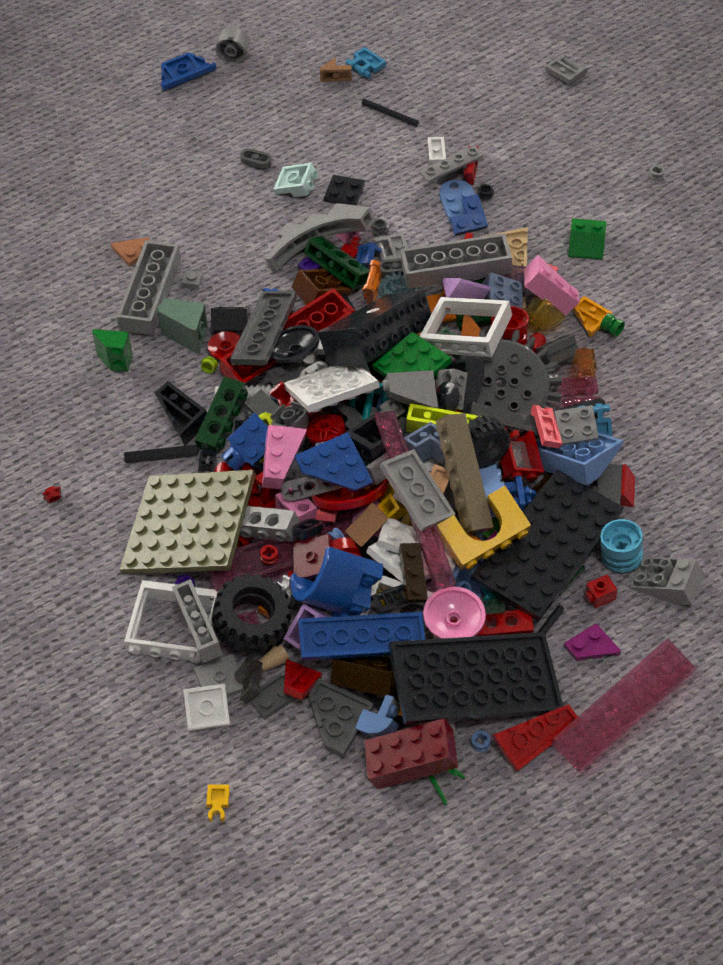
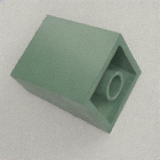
M163 298L161 305L157 307V316L160 318L159 327L162 329V335L200 354L208 329L205 303Z

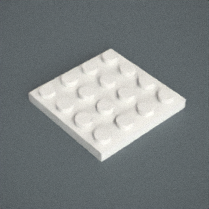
M356 364L328 367L284 382L285 390L308 412H318L323 407L335 406L345 399L351 400L362 393H371L374 389L379 388V382L361 366Z

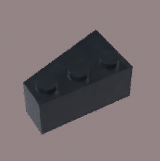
M167 381L155 392V395L182 443L186 446L197 435L207 411Z

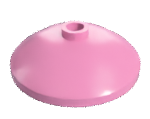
M446 587L434 592L426 601L423 610L424 623L431 634L438 639L474 637L481 631L484 625L485 608L480 598L470 590L461 587Z

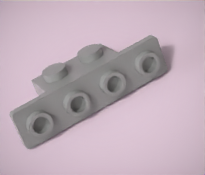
M472 146L420 170V175L427 182L434 180L439 182L463 171L464 166L483 158V153L476 146Z

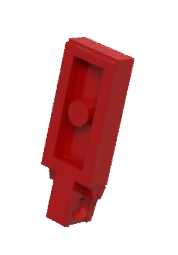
M478 160L466 165L467 168H464V178H467V183L470 185L475 183Z

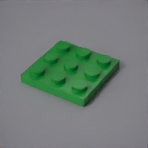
M411 332L372 364L373 370L383 377H386L388 373L433 370L435 377L438 375V370H444L452 363V359L423 338Z

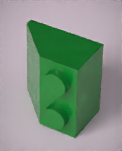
M572 218L568 257L603 260L606 221Z
M92 329L97 356L110 370L128 372L133 357L129 333Z

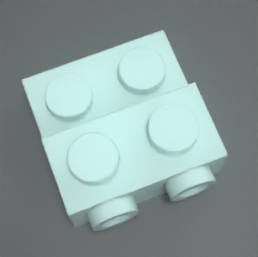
M312 163L285 166L282 168L273 190L276 194L291 192L293 197L307 196L314 189L313 182L314 179L318 178V171Z

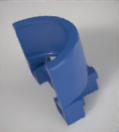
M327 547L316 580L311 581L298 577L297 574L293 573L291 575V592L293 597L299 602L331 611L332 617L361 615L370 609L372 586L382 579L383 564L333 547Z

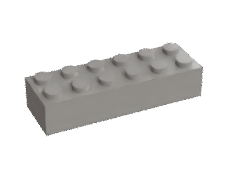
M505 233L400 249L401 265L407 289L443 284V278L469 280L487 277L491 272L498 275L512 273V256Z
M145 240L117 314L119 331L154 336L160 319L157 316V307L161 305L163 298L167 299L181 260L178 244Z

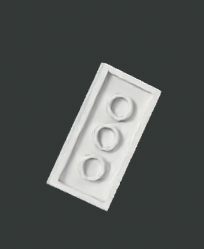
M388 518L382 525L376 546L400 554V543H420L424 564L452 574L456 562L440 537L433 533L420 531L414 526L403 524L395 519Z

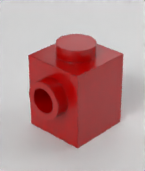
M607 574L586 583L584 597L596 609L616 600L618 589Z

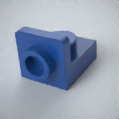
M372 242L359 245L356 260L364 266H369L370 261L374 259V254L381 253L382 249Z

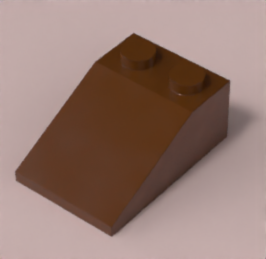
M326 269L299 270L291 286L306 305L333 288L340 295L346 294L347 296L358 290H353Z

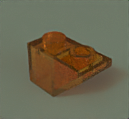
M580 348L575 350L571 367L576 378L595 377L597 365L594 349Z

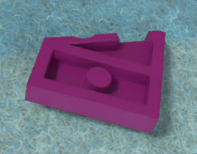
M597 623L564 643V648L576 661H583L588 658L598 659L602 658V656L613 654L614 656H619L621 654V650Z

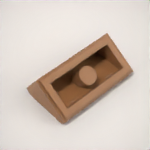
M371 503L345 532L362 547L388 520V517L374 503Z

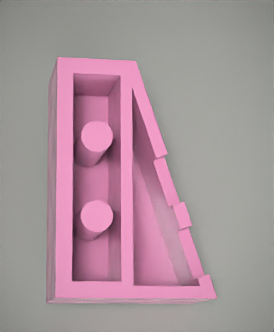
M539 255L524 269L525 287L562 315L566 316L580 302L578 290L566 282Z
M268 425L262 487L281 489L295 460L294 455L298 454L304 442L307 429Z

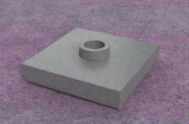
M233 654L194 667V672L201 687L225 684L227 697L247 691Z

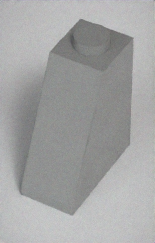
M433 370L388 373L382 382L383 391H386L387 398L407 405L411 403L438 408Z

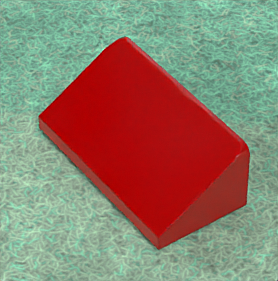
M623 464L620 505L634 507L635 476L629 467Z

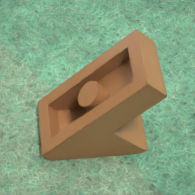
M333 58L320 68V82L352 81V66H336V58Z

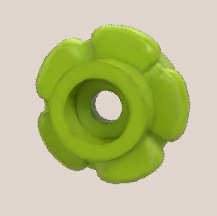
M207 356L201 360V369L205 373L210 374L217 370L218 363L214 358Z

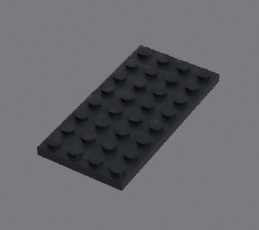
M557 469L523 511V514L531 524L528 531L529 534L520 540L518 538L512 540V544L503 550L501 548L495 550L493 556L482 561L471 575V580L539 621L599 544L601 531L604 526L613 520H617L622 514L624 507L588 486L578 483L572 477Z
M545 632L391 641L388 644L404 724L429 723L443 718L446 721L545 714L563 706Z

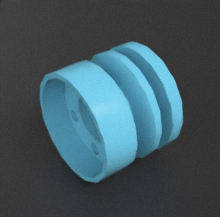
M625 519L613 520L606 524L600 535L603 564L608 569L620 573L630 572L638 568L643 559V534L641 528L636 523Z

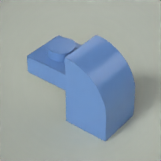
M386 695L378 714L365 709L362 710L355 729L362 735L370 738L396 732L399 725L393 719L398 715L400 703L394 697Z

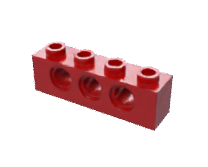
M519 609L485 613L484 625L476 636L534 633L532 617Z

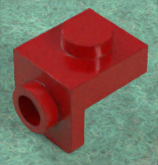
M284 382L278 383L269 392L270 396L278 400L279 406L284 404L286 407L290 402H298L285 390Z

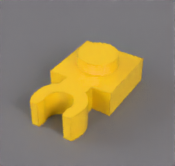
M208 784L206 806L211 808L208 812L210 822H213V816L216 814L220 815L221 822L225 821V813L222 808H229L230 785Z

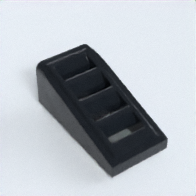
M404 584L371 595L370 603L376 614H389L411 604L406 603V599L404 600L400 593L402 590L405 593ZM393 594H396L398 596L400 602L396 601ZM387 597H390L393 604L389 603ZM383 599L384 603L386 604L385 607H383L380 600Z

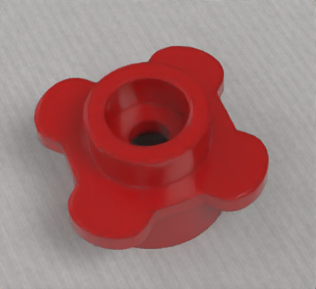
M51 486L42 493L43 499L47 500L48 503L59 500L62 497L61 487Z

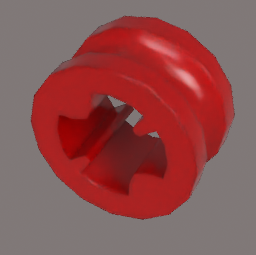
M265 545L261 548L260 559L262 563L272 565L277 562L278 550L275 546Z

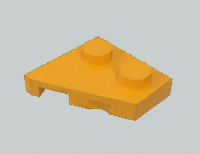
M583 296L579 300L580 302L573 308V312L588 335L592 337L600 329L601 321L608 313L612 314L613 312Z

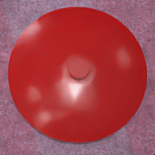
M387 478L377 485L370 486L369 489L352 492L347 488H340L313 495L311 500L315 506L326 510L357 508L380 498L388 489Z

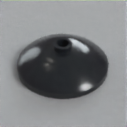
M306 325L293 326L282 330L270 359L283 364L305 359L315 351L320 342L317 330Z

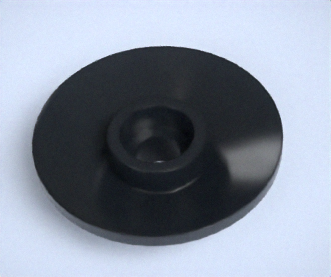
M443 382L436 389L438 409L455 412L460 400L459 389L453 382Z

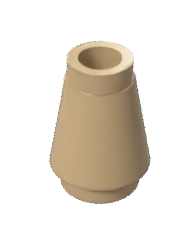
M281 644L279 646L275 645L258 663L265 672L286 663L289 656Z

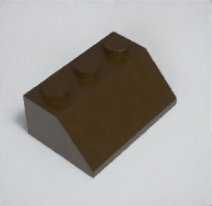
M370 656L333 659L331 683L336 684L339 688L356 689L359 693L376 694L379 698H385L386 695L391 696L396 692L397 687L391 658Z

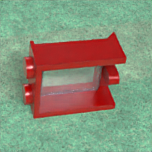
M514 430L509 433L511 438L510 448L507 449L506 455H503L500 460L504 472L503 478L514 481L515 476H521L522 480L528 482L538 479V476L544 473V468L534 432L530 430L520 437L519 431Z

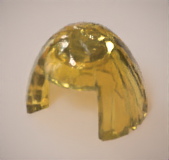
M537 295L533 297L525 309L529 316L528 325L538 331L551 329L566 318L548 299L542 300Z

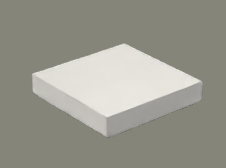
M225 684L183 689L188 732L230 726Z

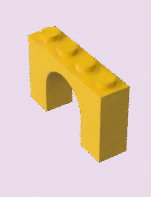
M506 486L494 491L487 497L488 505L500 524V531L494 538L487 541L472 539L465 533L454 515L437 524L435 531L460 570L473 568L478 564V560L490 558L495 554V550L499 548L503 550L512 544V540L516 538L520 540L529 534L528 531L531 524Z

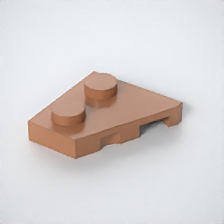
M146 237L115 242L110 245L111 249L130 267L137 263L145 240H151Z

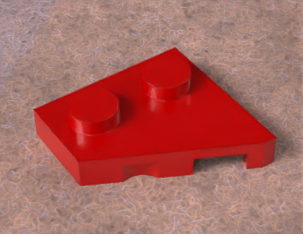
M287 659L283 693L303 700L312 690L318 678L322 679V673Z

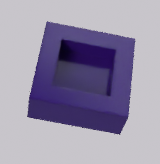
M309 257L298 263L299 270L322 269L319 264Z

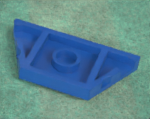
M190 52L161 63L162 90L165 91L217 69L216 63L212 62L209 64L205 62L204 58L197 57Z

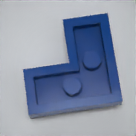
M479 195L462 198L461 202L465 214L451 217L450 219L454 235L487 228L488 223Z

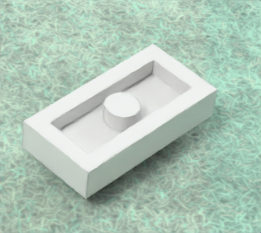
M428 137L429 164L433 165L446 159L444 137Z

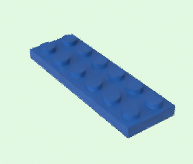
M422 612L298 619L301 661L390 655L388 644L391 641L425 639Z

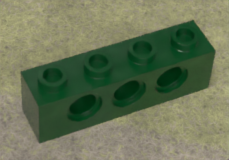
M323 236L309 238L303 254L353 290L364 287L370 271L368 268Z
M223 377L195 438L198 448L203 450L212 449L216 454H219L220 450L225 447L227 434L232 431L233 421L235 417L239 416L242 401H245L248 395L244 382ZM234 398L232 401L227 402L228 399ZM219 430L217 433L212 434L213 431Z

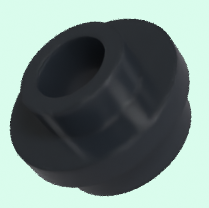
M483 184L477 190L479 198L487 200L494 196V190L492 186Z

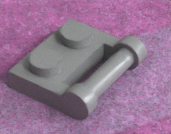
M561 54L546 65L545 71L570 85L579 77L585 76L588 68L585 66L581 67L568 59L566 55Z
M403 233L377 237L373 241L377 247L382 249V252L379 253L380 261L401 258L400 249L408 248ZM388 244L392 256L386 255L384 245Z

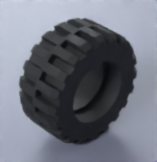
M243 574L241 578L236 576L232 578V582L229 580L224 583L223 588H220L217 593L212 612L213 629L216 634L218 633L219 640L221 642L225 641L228 648L237 649L236 652L239 653L243 651L248 652V655H254L255 652H259V654L266 653L267 649L271 650L275 645L280 644L290 624L292 604L288 599L289 595L285 590H281L282 586L279 583H273V579L269 577L266 579L262 578L259 574H255V576ZM243 604L260 605L269 613L270 620L262 624H249L239 619L234 609Z

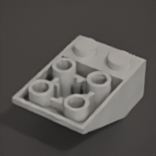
M643 557L629 588L675 605L692 606L704 573L697 559Z

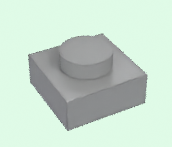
M185 270L182 287L199 289L203 278L202 272Z

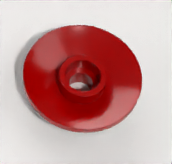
M229 331L215 334L208 342L209 353L214 358L220 360L235 349L240 336Z

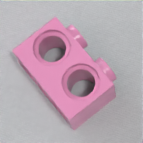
M292 488L288 489L289 494H292ZM281 492L275 495L276 509L295 511L301 522L306 519L316 518L318 508L307 497L288 501L283 498Z

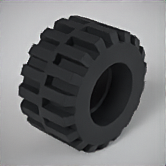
M492 415L478 416L474 420L469 421L468 426L479 468H486L489 465L496 464L498 460L502 459L503 455H506L507 449L510 448V434L499 420Z

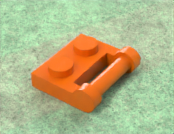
M377 260L370 261L368 279L362 290L364 299H367V305L377 299L382 280L381 264Z

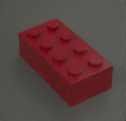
M444 718L364 741L368 780L377 789L458 768L454 731Z

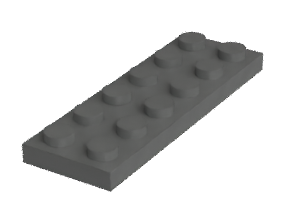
M262 291L230 358L232 365H267L297 299L296 291Z

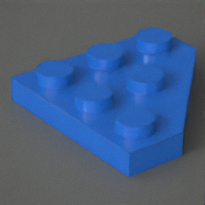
M348 432L294 455L302 474L305 476L315 477L322 482L334 486L338 485L352 492H358L373 485V481Z

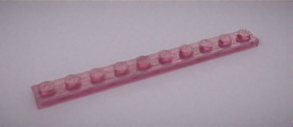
M395 411L376 413L374 418L389 459L408 452L409 450ZM409 514L435 590L455 587L456 581L436 525L420 531Z

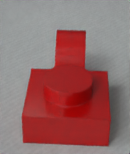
M355 235L350 245L344 244L341 250L356 259L358 246L362 245L359 243L361 237Z

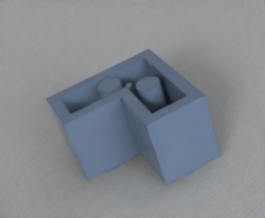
M432 422L403 438V453L414 449L422 462L431 457L445 465L446 462L441 450L440 437L437 433L436 425Z

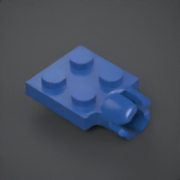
M255 412L227 438L231 445L222 454V458L235 471H239L246 463H250L254 467L264 458L268 425Z

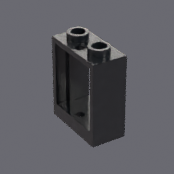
M378 412L347 431L360 457L370 464L401 443L405 437L404 427ZM377 430L386 434L385 437L374 444L364 439Z

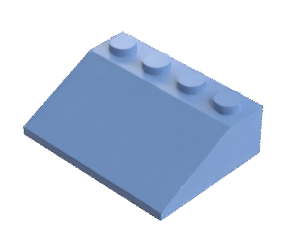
M598 432V440L561 445L559 449L542 446L540 438L536 440L544 471L554 474L558 469L578 483L589 485L602 475L623 445V440Z

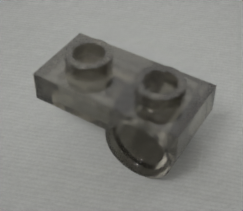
M246 658L234 673L235 679L243 685L240 700L248 703L252 697L255 698L260 691L259 682L263 676V672H261L263 663L257 659Z

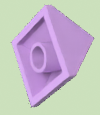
M443 278L442 281L446 297L484 299L491 289V286L461 278Z

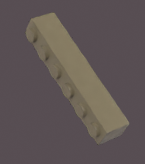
M466 414L444 415L436 421V430L441 441V450L444 454L445 467L449 474L450 487L455 498V507L460 519L459 523L467 535L483 533L494 526Z

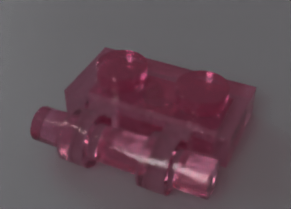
M596 375L562 378V384L559 386L560 393L562 394L561 397L569 396V399H562L563 407L600 398V396H592L593 394H598L599 390ZM585 395V398H576V396Z

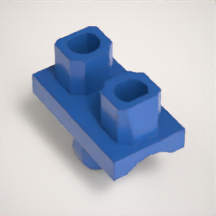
M515 476L514 482H504V486H506L511 495H514L513 498L522 512L526 504L529 505L533 498L537 496L535 490L530 489L528 486L523 489L521 476Z

